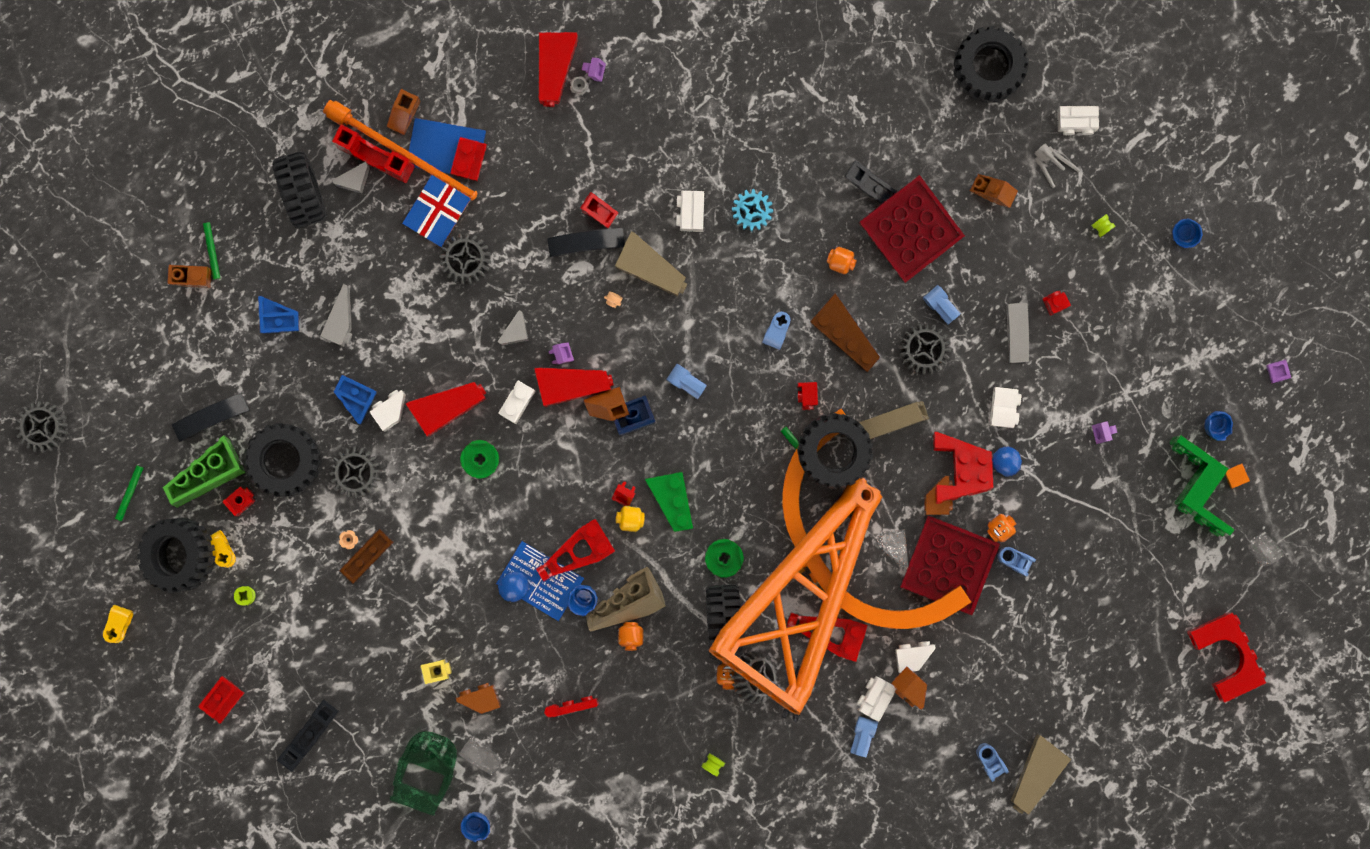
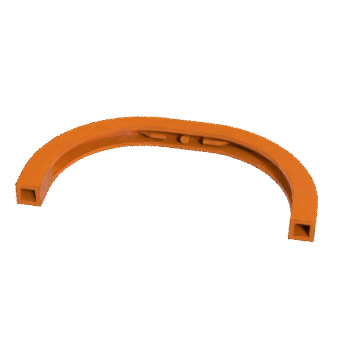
M842 408L835 412L837 414L846 415ZM830 433L824 436L817 446V452L840 433ZM797 449L787 468L783 486L784 519L794 546L806 535L799 507L800 488L805 472L800 465ZM814 555L803 567L808 566L811 571L809 576L815 584L818 582L826 592L832 573L820 555ZM958 586L926 606L911 610L892 611L863 603L846 591L841 608L854 617L873 625L894 629H909L941 621L971 603L962 587Z

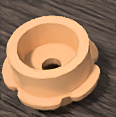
M609 291L608 295L604 296L607 299L606 304L614 308L621 306L623 298L618 294Z
M351 530L344 531L339 536V544L343 548L352 549L358 543V537Z

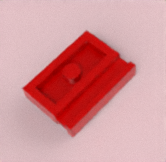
M460 137L450 174L478 182L487 144Z
M221 676L198 707L221 724L245 692L241 691L226 677Z

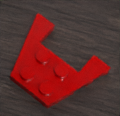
M934 432V451L953 452L955 486L936 485V504H941L947 500H956L967 495L971 496L991 491L993 489L992 452L942 433Z

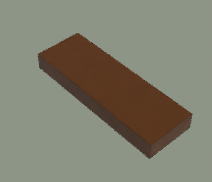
M379 529L339 571L354 584L394 542Z

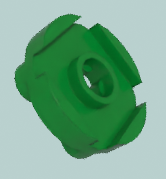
M472 441L461 453V466L467 474L474 478H487L495 473L499 465L498 451L487 441ZM478 454H482V457L485 458L482 465H478V462L475 461Z
M720 539L713 542L705 554V562L708 569L719 577L735 575L740 570L744 560L742 549L729 539ZM725 552L727 556H730L727 564L719 561V557L722 556L721 553Z

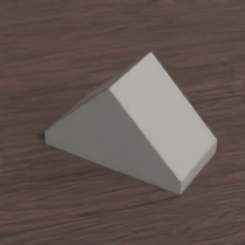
M364 162L332 181L336 187L362 194L370 168Z
M520 310L498 340V343L502 346L529 341L524 314Z

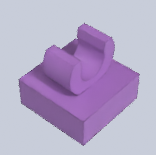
M592 57L591 64L583 63L582 70L586 71L588 76L594 81L602 82L606 63L599 58Z
M569 343L552 346L553 349L549 351V354H555L556 357L552 364H564L574 361Z
M1108 421L1092 425L1096 444L1113 440L1111 434L1117 433L1116 425L1109 427Z

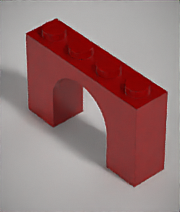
M340 125L332 140L339 150L362 162H366L368 165L404 183H407L415 168L410 159L393 150L389 153L363 139L357 132L343 125Z
M1227 612L1187 631L1196 650H1200L1220 640H1227L1236 646L1240 655V663L1237 670L1232 675L1212 684L1220 702L1223 703L1266 683L1264 679L1266 674L1262 667H1258L1256 662L1258 660L1257 655L1253 649L1250 650L1247 644L1249 639L1246 633L1242 632L1239 627L1241 622L1236 614L1233 615L1231 612Z

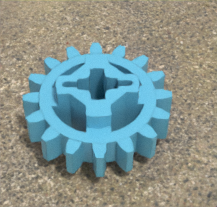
M752 189L751 194L745 190V196L739 194V201L734 200L733 202L737 207L732 208V211L736 212L733 215V219H739L737 225L742 223L744 224L743 229L745 230L748 226L750 231H753L754 227L760 230L761 224L766 227L767 222L765 220H771L772 217L768 214L773 213V209L769 208L772 202H767L769 196L762 197V191L755 194V189ZM754 198L751 202H745L746 199ZM760 202L764 204L765 211L760 208ZM753 206H755L756 212L750 214V210L748 208H752ZM740 209L745 212V219L742 218ZM756 218L761 219L758 222H751L753 219Z

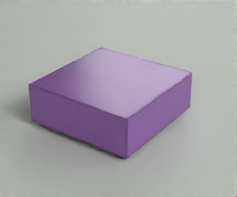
M1286 360L1266 365L1271 384L1291 378Z

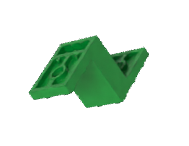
M1182 435L1173 437L1169 442L1173 446L1171 449L1180 455L1182 453L1189 457L1187 460L1193 465H1200L1174 502L1178 505L1177 509L1186 515L1191 514L1194 517L1193 520L1199 525L1203 526L1204 524L1210 528L1209 532L1217 537L1219 535L1222 537L1230 536L1235 529L1203 508L1229 468Z

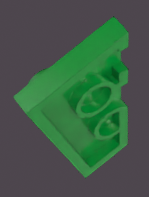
M683 472L645 479L674 532L693 529Z

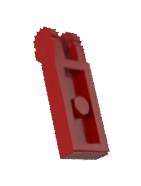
M591 695L581 698L582 702L574 703V700L562 702L563 706L561 707L556 704L549 705L544 712L547 717H556L597 707L599 705L598 698L593 699Z

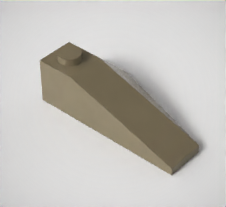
M648 567L631 575L626 579L628 582L622 588H616L613 591V596L607 601H601L594 610L586 615L590 632L648 616L666 606L662 591Z

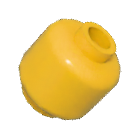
M623 506L621 511L616 513V523H619V527L623 531L637 532L640 527L643 528L644 512H641L639 507Z

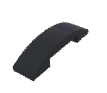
M854 160L844 176L880 204L897 192V190L876 177L869 169Z
M623 228L584 231L547 238L550 257L601 249L624 248L625 246Z
M240 393L205 407L172 424V427L179 442H182L203 430L250 410L243 394Z
M323 699L277 761L293 772L328 728L339 710Z

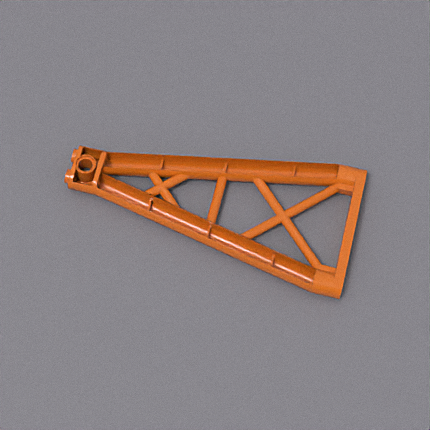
M859 478L855 481V484L846 486L839 499L725 624L709 649L712 655L784 708L797 715H800L811 696L873 513L882 499L881 492L877 488L868 485L864 478ZM853 511L843 542L835 543V530ZM829 552L833 572L825 593L800 574L799 571L812 556ZM794 578L823 601L816 621L786 628L780 592ZM774 601L779 630L740 638L769 604ZM813 630L796 678L788 635ZM780 638L789 682L786 691L781 690L734 654L741 646Z

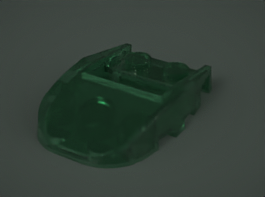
M422 731L415 734L409 740L402 757L399 758L393 782V795L390 796V800L434 816L451 784L457 751L453 742L447 737L430 731ZM409 762L445 775L438 795L402 783Z

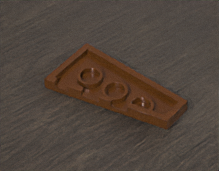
M835 293L810 323L868 372L880 359V356Z

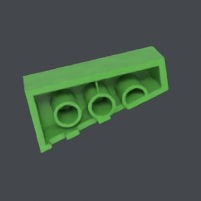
M223 435L215 445L209 447L200 458L195 459L186 470L180 472L163 489L170 504L178 508L246 472L230 439Z

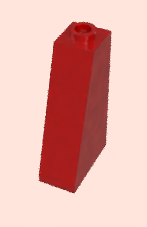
M539 32V102L544 107H554L555 104L560 103L578 42L577 32Z
M535 368L544 407L600 394L611 390L610 386L614 385L612 375H607V371Z
M475 382L410 401L406 405L426 436L430 437L486 400L484 396L486 391L481 384L477 386Z

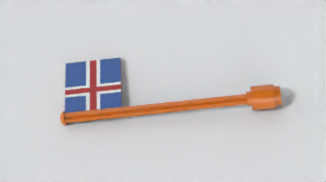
M329 100L323 110L327 118L339 125L349 124L432 174L402 224L442 247L470 200L476 199L477 191L474 192L354 119L353 115H351V109L337 101Z

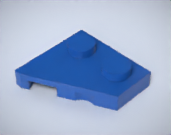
M258 296L261 334L300 331L298 311Z
M342 375L334 393L351 413L355 421L361 425L377 391Z

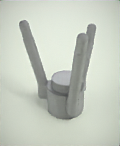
M1046 143L1034 153L1037 156L1035 161L1041 167L1052 188H1055V184L1043 161L1047 164L1051 160L1064 171L1065 167L1054 158L1055 156L1075 171L1080 172L1078 167L1057 153L1051 146L1048 147Z

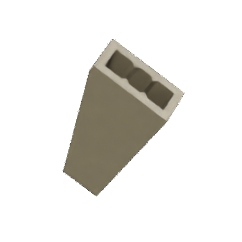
M631 231L615 268L677 297L679 293L683 294L687 287V283H685L686 277Z
M920 401L859 423L868 432L870 439L928 420L929 416L924 402Z
M1039 734L1034 739L1011 801L1015 804L1013 808L1021 814L1023 812H1026L1028 815L1071 761L1068 756Z

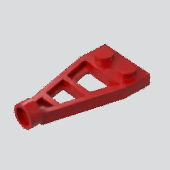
M594 519L579 528L544 565L539 566L536 570L544 582L552 576L599 562L614 553L615 550L597 520ZM584 539L589 544L592 553L589 556L578 558L573 553V547L579 540ZM568 552L573 562L565 567H560L557 564V558L563 553ZM546 567L550 569L549 574L545 570Z
M791 612L786 627L795 626L797 619H799V625L814 622L817 617L800 616ZM837 618L834 627H842L845 633L841 644L836 645L829 641L827 650L839 657L856 662L868 625L850 619ZM809 631L801 632L802 634H804V635L807 636L808 638L811 637V634H812L811 632H809Z

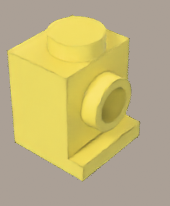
M445 659L421 665L425 684L448 679V674H452L450 663H446ZM436 667H439L441 669V673L439 675L435 674L434 669Z

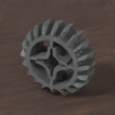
M460 233L458 235L459 240L452 236V244L449 241L445 242L449 246L448 249L445 247L441 248L446 255L441 254L439 256L441 259H445V261L440 262V265L447 266L442 271L443 273L449 272L447 275L448 279L455 276L453 279L454 283H457L460 278L461 285L465 284V279L471 285V278L479 282L477 275L480 274L482 277H485L482 270L489 271V267L485 266V264H491V260L486 259V257L491 256V253L484 252L488 249V246L484 245L481 247L484 241L480 239L476 242V235L470 240L469 233H466L465 239H463ZM464 245L459 254L451 255L455 248ZM470 245L475 246L479 250L481 258L470 254ZM466 253H467V254H468V255H467L468 258H471V259H470V260H467L466 263H465V265H464V264H463L464 262H463L462 260H460V259H461V258H464L465 255H466ZM450 260L460 263L461 274L452 269ZM479 263L475 271L467 274L470 265Z
M928 323L924 324V329H922L921 324H917V331L914 327H910L912 334L906 331L904 335L908 339L901 338L900 341L905 345L899 346L900 350H905V352L899 354L900 357L906 356L907 358L902 363L906 364L909 361L911 364L907 368L910 370L915 366L914 373H918L919 369H921L922 375H925L926 369H928L929 374H933V367L938 372L940 370L938 364L943 367L946 365L942 359L949 360L950 358L945 353L951 352L950 348H945V346L950 344V341H943L947 334L941 337L939 334L942 332V329L940 328L935 332L936 325H932L931 329H928ZM919 334H929L935 340L927 342ZM914 337L918 347L917 351L910 354V343ZM921 344H923V346H929V345L933 344V345H932L931 347H929V349L927 350V351H929L928 354H927L926 352H923V353L921 352V353L917 354V353L920 351V349L922 348V347H921ZM939 344L940 354L938 359L935 360L932 349ZM923 356L931 364H920L914 359Z
M38 401L37 406L35 403H30V408L25 406L23 409L26 413H18L22 419L15 420L16 423H20V427H15V430L21 432L16 435L17 438H23L20 443L23 445L27 443L26 449L29 450L33 447V452H38L40 449L41 453H45L46 448L49 451H53V445L59 447L58 440H65L61 435L68 433L63 430V427H68L67 423L62 422L67 417L60 416L63 411L61 409L56 410L57 405L55 404L50 407V402L47 401L44 405L42 401ZM41 411H46L50 414V416L41 419L40 417H37L35 414ZM29 421H31V422H32V428H31V430L28 432V424H29ZM55 421V431L53 434L51 431V426ZM40 423H42V424L45 425V426H43V427H44V431H43V430H39V424H40ZM41 434L48 439L41 443L33 440L35 436L38 437Z
M357 447L352 448V453L346 448V455L339 452L338 454L341 459L333 458L337 465H330L331 468L335 469V472H329V475L336 477L330 480L331 483H338L334 489L342 488L340 490L341 495L347 491V498H350L352 493H354L355 499H358L359 493L362 497H366L365 490L369 494L373 493L370 486L378 487L373 482L374 480L381 481V478L376 477V474L382 473L381 470L375 469L380 466V463H373L377 457L372 456L369 458L371 451H367L364 455V448H360L359 453H357ZM361 457L365 462L355 466L349 459ZM345 464L347 474L341 479V468ZM369 466L370 478L368 482H366L363 474ZM352 468L356 470L359 469L360 473L358 477L351 475V473H353L351 472L353 470ZM356 480L362 487L351 489L345 484Z
M752 651L740 657L742 661L778 686L776 680L779 678L776 676L778 670L774 669L775 663L771 662V657L766 656V653ZM731 669L734 672V675L730 677L734 679L732 686L736 687L735 693L739 694V698L744 699V702L758 704L764 703L771 698Z

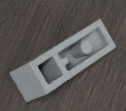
M343 284L320 335V337L342 347L345 344H349L352 338L350 333L352 330L350 287Z

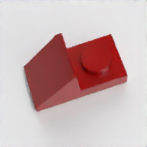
M592 192L589 193L580 207L584 214L592 217L606 228L610 227L618 215L615 209Z

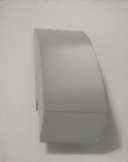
M1027 303L1007 304L1009 363L1029 362Z

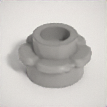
M582 76L574 77L570 82L571 91L577 93V95L584 94L589 88L588 82Z

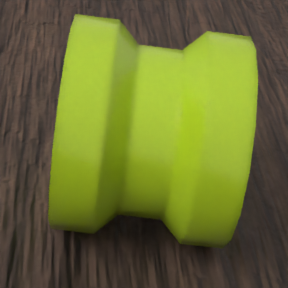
M1107 214L1091 225L1093 229H1097L1100 238L1115 227L1114 223L1108 220Z
M249 586L239 587L234 592V600L239 605H250L256 598L255 591Z
M709 753L707 756L708 760L701 767L711 774L718 776L719 769L724 767L725 762Z

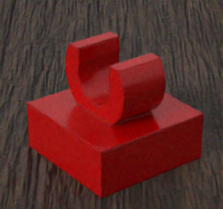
M625 481L621 485L618 484L611 499L623 506H629L636 493H634V486L631 490L625 488L627 483Z

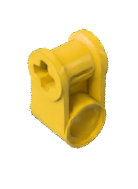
M219 530L210 535L212 541H210L211 545L215 546L213 556H215V563L218 566L229 568L235 564L236 557L226 536ZM223 555L228 556V558L226 559L227 562H222V560L224 559Z
M113 605L103 631L105 641L120 643L124 639L133 617V611ZM111 632H115L117 634V637H113V635H111Z

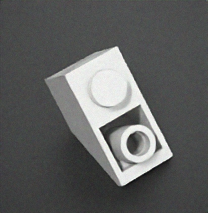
M395 390L388 395V400L385 402L379 401L372 406L373 410L370 413L382 431L386 432L401 421L406 396L404 391L398 392V390Z
M930 641L918 642V646L911 647V644L899 645V649H895L898 672L901 673L906 666L912 671H919L935 650V645L930 644Z

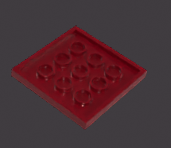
M920 175L916 176L859 221V224L904 283L965 236Z
M928 515L900 587L936 601L953 589L961 586L971 603L959 611L973 615L1000 543Z

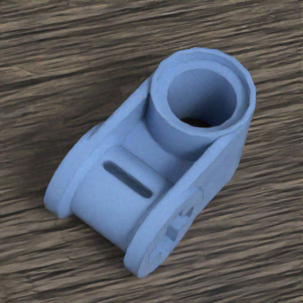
M778 312L775 314L762 343L778 350L781 349L790 324V316L787 313ZM784 316V320L787 321L786 324L778 325L779 321L776 318Z
M1002 547L997 552L999 562L1026 577L1029 575L1027 572L1032 562L1036 561L1033 557L1011 547ZM1006 550H1009L1011 553V558L1008 561L1003 559V553Z
M983 743L977 747L976 754L992 782L1001 774L1009 772L991 745ZM989 748L991 750L990 756L983 758L982 751Z

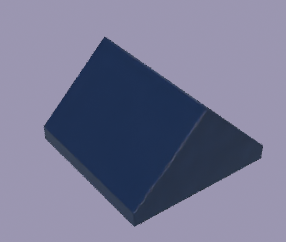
M646 395L626 402L630 415L614 420L619 436L656 423Z

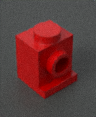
M1056 291L1042 299L1050 316L1071 306L1065 292Z
M817 382L797 383V388H801V391H798V403L802 402V410H814V406H818Z
M240 486L222 502L234 516H239L255 500L253 499V492L248 487ZM239 496L242 497V502L240 504H238L236 501L237 497Z

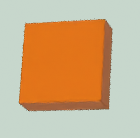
M1243 464L1230 468L1225 474L1231 489L1250 481Z

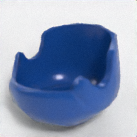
M1188 218L1177 222L1172 230L1173 240L1183 248L1195 247L1200 243L1203 236L1201 226Z
M1215 411L1206 418L1204 429L1206 434L1213 440L1225 441L1226 437L1232 434L1233 421L1226 412Z
M1006 446L999 448L993 454L992 465L998 473L1009 477L1016 475L1020 471L1022 459L1017 450Z
M515 571L504 575L498 584L499 594L508 602H516L522 599L529 590L528 579L522 573Z
M578 585L569 593L567 604L570 611L575 615L586 616L595 609L598 597L595 590L590 586Z
M469 813L462 819L461 832L465 838L473 842L485 840L490 833V822L483 813Z

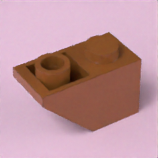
M401 89L393 104L387 127L405 135L421 102L419 97Z
M981 174L977 175L970 189L972 193L1008 208L1011 207L1018 192L1006 181Z
M169 265L168 284L194 288H211L212 271L206 266Z
M620 387L584 399L589 416L613 421L630 415Z
M944 476L924 495V515H949V511L953 510V500L936 504V485L953 486L949 476Z
M906 666L891 684L896 688L894 692L900 698L904 699L911 707L916 705L922 710L925 704L927 684Z
M489 683L477 686L478 690L471 692L470 689L459 693L460 696L456 698L458 703L481 714L501 707L495 686H489Z

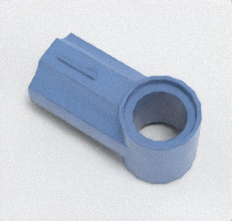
M939 285L923 297L926 304L932 310H935L947 325L961 314L949 301L948 295Z
M679 364L675 365L666 379L677 388H682L697 399L707 386Z
M862 716L858 717L850 753L867 757L878 721Z

